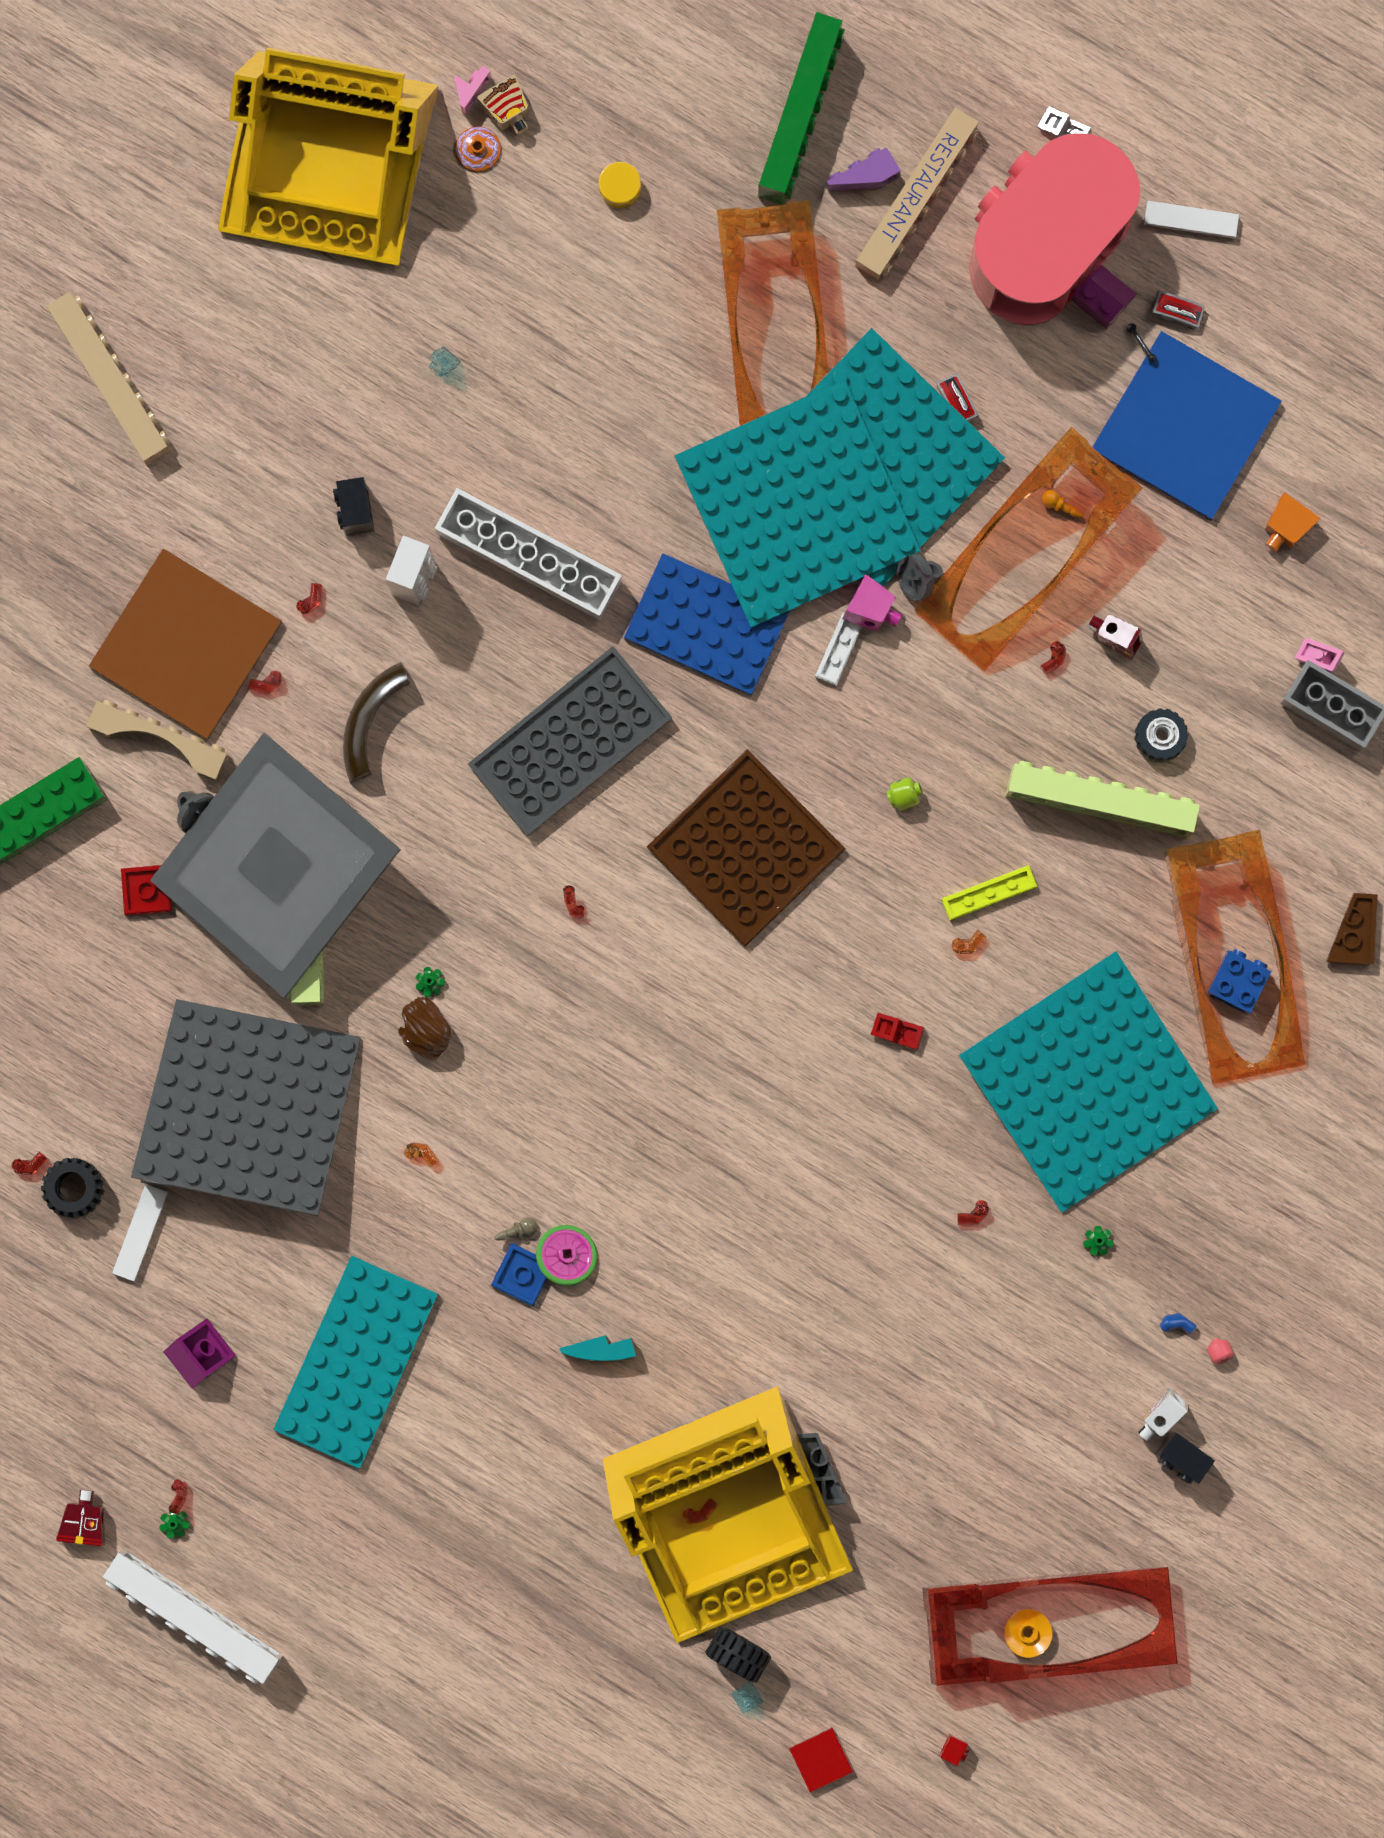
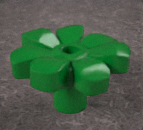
M430 967L424 968V974L418 973L416 975V979L420 981L416 984V989L418 991L424 990L423 995L425 997H430L432 992L435 995H439L441 993L439 986L445 985V979L439 978L442 972L439 969H435L432 972Z
M1095 1226L1094 1232L1091 1230L1085 1232L1088 1240L1083 1241L1084 1248L1091 1247L1089 1253L1093 1256L1097 1255L1098 1251L1102 1256L1108 1253L1106 1247H1112L1114 1243L1113 1240L1108 1239L1111 1236V1232L1108 1229L1102 1232L1101 1226Z
M172 1508L169 1510V1515L166 1513L162 1514L160 1519L164 1524L159 1526L160 1531H167L166 1536L170 1539H173L175 1534L179 1538L185 1536L183 1529L190 1527V1522L184 1521L187 1513L181 1511L178 1514L177 1509Z

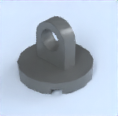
M917 554L903 557L897 567V576L900 575L901 579L899 586L903 593L914 601L929 598L933 593L934 584L940 581L943 574V569L939 564L933 561H926Z
M193 791L181 792L177 799L179 808L177 823L179 828L187 833L214 796L210 793L195 794Z

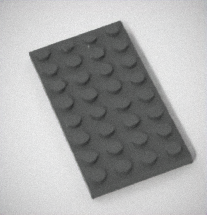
M612 646L470 761L468 765L528 837L671 721L672 716L614 646Z

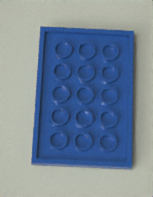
M662 553L625 633L624 639L752 696L790 610L750 627L731 583Z

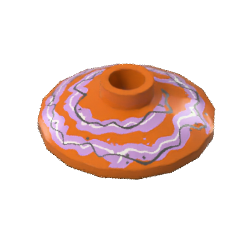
M477 126L461 133L455 145V152L462 166L468 170L479 172L486 171L495 165L499 160L501 146L494 132L488 128ZM476 143L482 145L480 150H475L473 146Z

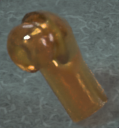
M977 930L970 939L955 938L951 946L953 951L958 954H972L986 936Z
M412 1142L404 1149V1155L408 1159L422 1157L429 1167H432L439 1161L427 1144Z

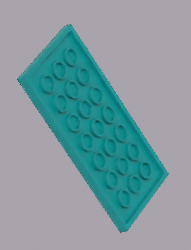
M351 1255L273 1430L361 1469L438 1293Z

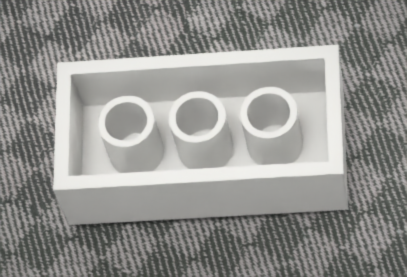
M402 536L386 577V582L392 596L418 606L421 600L425 601L429 591L427 587L429 578L433 580L437 571L430 545Z

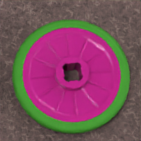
M559 1225L545 1232L540 1238L536 1249V1260L539 1269L547 1279L559 1285L571 1286L585 1281L592 1274L597 1262V1250L592 1238L584 1230L572 1225ZM568 1251L570 1258H563V1252Z

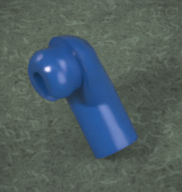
M1180 1313L1166 1315L1160 1323V1328L1164 1332H1170L1171 1329L1180 1327L1188 1334H1191L1197 1326Z

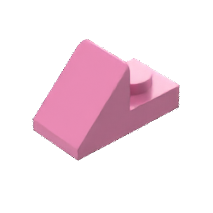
M484 66L479 71H474L469 79L470 84L454 75L461 111L465 115L491 79L490 70Z
M1305 638L1295 659L1301 663L1310 660L1333 674L1345 652Z

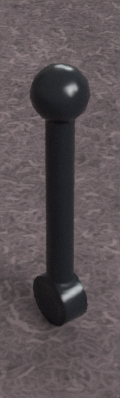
M1130 323L1127 326V331L1135 336L1147 354L1148 361L1150 363L1156 362V355L1150 352L1137 333L1136 325Z

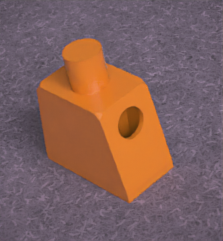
M1284 492L1265 527V530L1271 534L1265 545L1274 552H1277L1283 543L1292 548L1315 526L1320 517Z

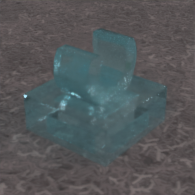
M443 346L435 350L430 356L433 361L430 363L429 368L433 369L438 364L442 369L438 376L442 377L449 371L456 369L461 361Z
M750 1681L731 1692L743 1714L764 1702L753 1682Z

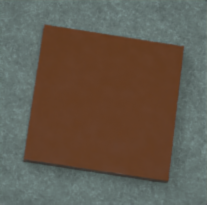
M748 749L647 845V848L744 947L762 932L846 850Z

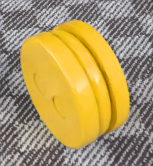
M615 162L605 167L600 174L598 182L602 199L605 203L615 208L631 206L638 200L641 194L640 174L632 165L625 162Z

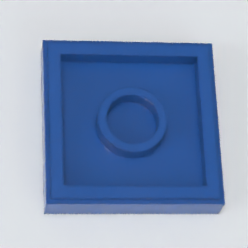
M511 1243L491 1286L534 1306L547 1278L538 1267L536 1254Z

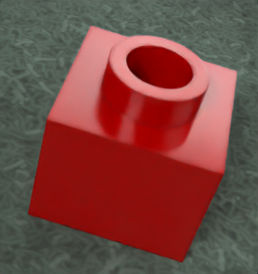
M949 1733L939 1756L958 1766L960 1761L964 1763L969 1753V1749H967L968 1743Z

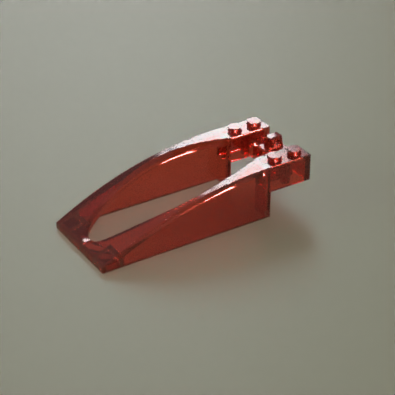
M1168 1567L1071 1573L922 1587L931 1658L929 1660L931 1684L936 1686L979 1681L996 1683L1178 1664ZM1046 1584H1082L1108 1588L1140 1597L1157 1609L1159 1621L1156 1627L1146 1636L1113 1651L1073 1662L1030 1665L1003 1662L979 1655L958 1657L954 1611L975 1608L985 1610L988 1608L987 1600L1026 1587Z

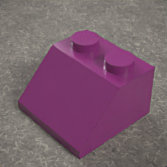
M1101 265L1075 291L1071 301L1107 330L1137 294Z
M205 1319L177 1338L163 1351L192 1389L236 1356L208 1319Z

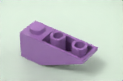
M887 147L883 150L878 148L868 155L869 158L864 161L857 160L848 166L849 169L841 173L838 171L828 178L829 181H827L826 189L828 191L882 188L899 178L901 170Z

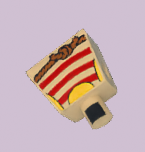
M515 74L477 96L479 106L501 130L512 126L516 134L520 135L529 128L523 119L530 114L529 107Z

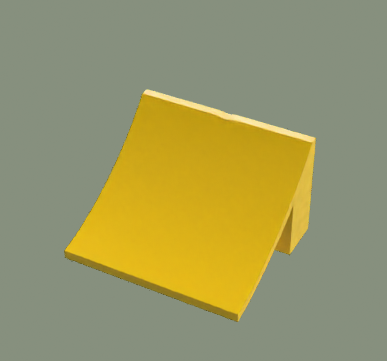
M267 48L266 52L258 51L234 74L229 120L239 122L228 170L218 231L399 266L415 183L437 97L438 85L405 79V73L279 49Z
M778 1386L603 1458L613 1520L631 1556L639 1555L676 1643L853 1571L808 1464Z

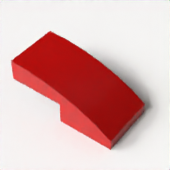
M877 1012L870 1035L918 1050L925 1028Z

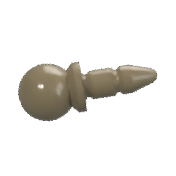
M523 1218L519 1223L515 1222L514 1227L498 1233L494 1239L498 1241L507 1240L515 1236L518 1238H522L523 1235L531 1236L537 1230V1223L533 1218Z

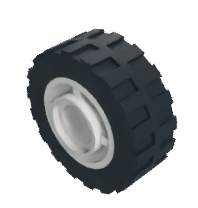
M1158 708L1155 711L1152 710L1142 717L1135 728L1136 735L1134 740L1137 743L1136 747L1143 756L1145 755L1151 761H1169L1177 757L1186 746L1188 728L1184 723V719L1178 713ZM1156 731H1164L1167 739L1164 741L1159 740L1156 736Z

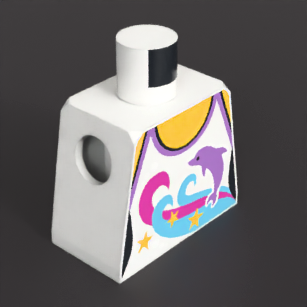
M1170 1388L1144 1416L1146 1424L1138 1433L1147 1442L1156 1433L1162 1437L1188 1411V1404ZM1157 1416H1162L1165 1418V1420L1163 1422L1156 1421Z

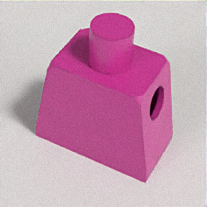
M865 574L842 619L878 631L883 621L896 627L902 614L890 608L896 597Z

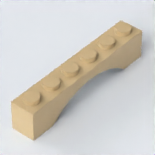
M104 700L103 703L96 701L86 725L89 730L109 738L128 734H143L160 738L181 751L197 774L219 782L229 759L227 753H224L225 748L216 744H212L209 747L203 744V739L191 735L190 738L181 735V730L169 726L168 729L160 726L161 722L150 717L147 720L138 717L139 713L126 708L125 712L117 709L118 705L111 701Z

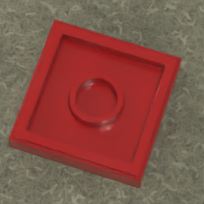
M161 865L121 868L125 916L172 912L171 898L150 881Z
M832 1727L789 1748L809 1792L853 1772Z

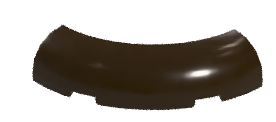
M401 662L389 667L374 678L361 692L350 711L343 739L344 764L350 783L372 775L367 758L368 731L381 704L396 691L410 684Z

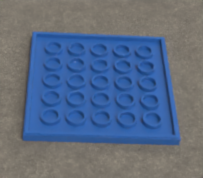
M1161 331L1150 349V352L1157 357L1156 362L1150 363L1148 356L1145 357L1092 446L1091 451L1212 520L1282 400Z

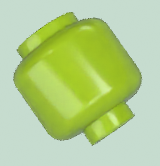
M905 777L892 782L889 787L890 790H887V796L892 808L896 807L900 811L919 805L920 796L923 795L920 783H915L911 777Z

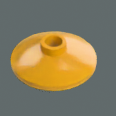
M1023 1609L1017 1611L1008 1619L1004 1630L1005 1641L1015 1654L1027 1658L1036 1657L1049 1647L1052 1640V1627L1049 1620L1039 1611ZM1026 1628H1030L1032 1630V1635L1030 1637H1025L1023 1635V1631Z

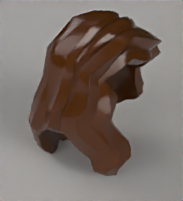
M418 997L403 1007L402 1017L405 1029L400 1027L398 1034L402 1038L404 1045L429 1060H437L448 1047L449 1040L452 1038V1031L437 1005L425 997Z

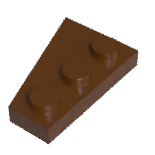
M1352 894L1326 962L1374 965L1378 894Z

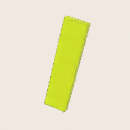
M1028 865L944 897L941 901L948 919L951 921L1035 889L1037 884Z

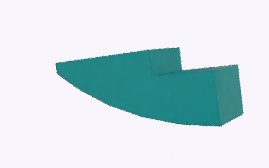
M606 1335L560 1348V1352L565 1355L594 1361L622 1360L636 1356L632 1338L608 1344Z

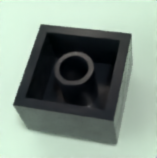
M364 477L336 481L337 488L333 489L335 503L341 510L337 511L340 529L345 530L347 536L374 532L368 486Z
M1170 1431L1154 1454L1159 1457L1157 1460L1159 1464L1168 1470L1173 1468L1177 1470L1178 1474L1176 1476L1190 1485L1193 1482L1199 1484L1215 1462L1213 1458L1173 1431Z

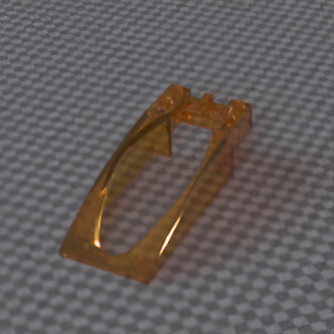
M810 200L787 202L786 205L743 210H740V207L717 210L722 278L739 426L765 415L750 383L738 335V286L741 272H744L745 269L743 237L789 232L792 267L800 266L809 290L815 319L816 357L810 392L828 374Z
M1072 427L1040 461L934 585L933 593L929 598L923 599L914 610L984 672L1105 536L1111 525L1142 490V487L1126 473L1123 474L1091 447L1088 444L1089 441ZM1072 465L1099 488L1105 496L1093 508L1084 533L1067 562L1035 597L1002 621L975 634L964 635L957 632L952 620L955 600L966 572L985 539L996 525L1029 495L1043 486L1048 490H1052L1058 479Z
M1260 830L1167 849L1164 855L1174 895L1171 903L1212 1085L1305 1065L1289 963ZM1238 861L1243 880L1240 889L1242 891L1251 889L1267 920L1280 977V1002L1272 1046L1266 1057L1258 1063H1249L1244 1060L1232 1047L1219 1024L1205 989L1197 947V915L1201 890L1196 869Z

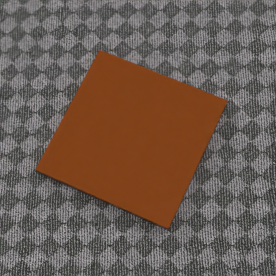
M163 548L89 664V668L208 740L282 624V620Z

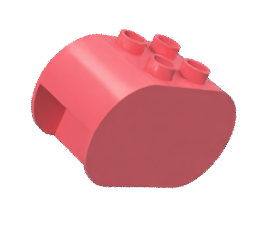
M1073 133L1060 136L1045 144L1035 157L1025 150L1008 171L1010 177L1005 183L1007 189L1003 192L995 185L979 203L978 208L980 211L974 219L979 225L970 255L969 275L972 287L979 300L998 317L1020 325H1037L1053 319L1072 300L1073 294L1088 276L1104 263L1125 238L1130 226L1131 217L1134 215L1139 203L1140 183L1133 164L1120 148L1096 135Z

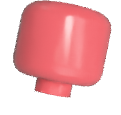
M1217 1338L1211 1341L1212 1344L1207 1348L1213 1364L1227 1362L1234 1356L1231 1345L1227 1340Z

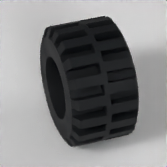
M64 1158L62 1161L53 1163L54 1166L46 1170L47 1174L43 1176L42 1181L44 1183L41 1186V1191L44 1193L42 1196L43 1200L47 1202L49 1209H52L58 1215L71 1218L83 1217L88 1215L87 1213L93 1212L96 1209V1205L102 1201L100 1199L101 1195H104V1190H102L104 1181L100 1177L101 1173L95 1169L93 1164L78 1158ZM69 1174H78L85 1181V1193L76 1202L66 1201L60 1193V1184Z
M726 1627L718 1628L705 1651L707 1656L738 1676L755 1683L758 1682L771 1659L770 1654L766 1650Z

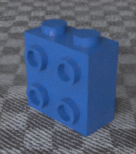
M1234 949L1233 952L1228 950L1206 994L1249 1015L1272 971L1267 969V964L1255 959L1252 962L1246 959L1247 955L1237 949Z

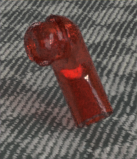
M311 583L310 596L304 600H299L296 604L299 612L309 614L320 606L322 584Z
M1059 641L1053 642L1050 646L1052 651L1051 659L1040 665L1045 675H1048L1064 664L1066 647Z
M272 671L263 681L250 679L248 690L266 694L271 693L281 685L282 674L279 671Z
M570 885L563 888V895L569 915L575 919L576 917H584V906L576 905L575 888Z
M39 1151L32 1160L15 1159L11 1166L14 1172L19 1175H33L48 1158Z
M979 1200L976 1202V1206L971 1213H957V1224H980L989 1213L988 1203L984 1200Z
M175 1479L171 1486V1490L177 1492L169 1506V1511L173 1514H178L186 1502L188 1485L180 1479Z
M708 1498L700 1510L694 1511L692 1508H687L683 1512V1518L691 1525L705 1522L717 1508L718 1504L711 1498Z

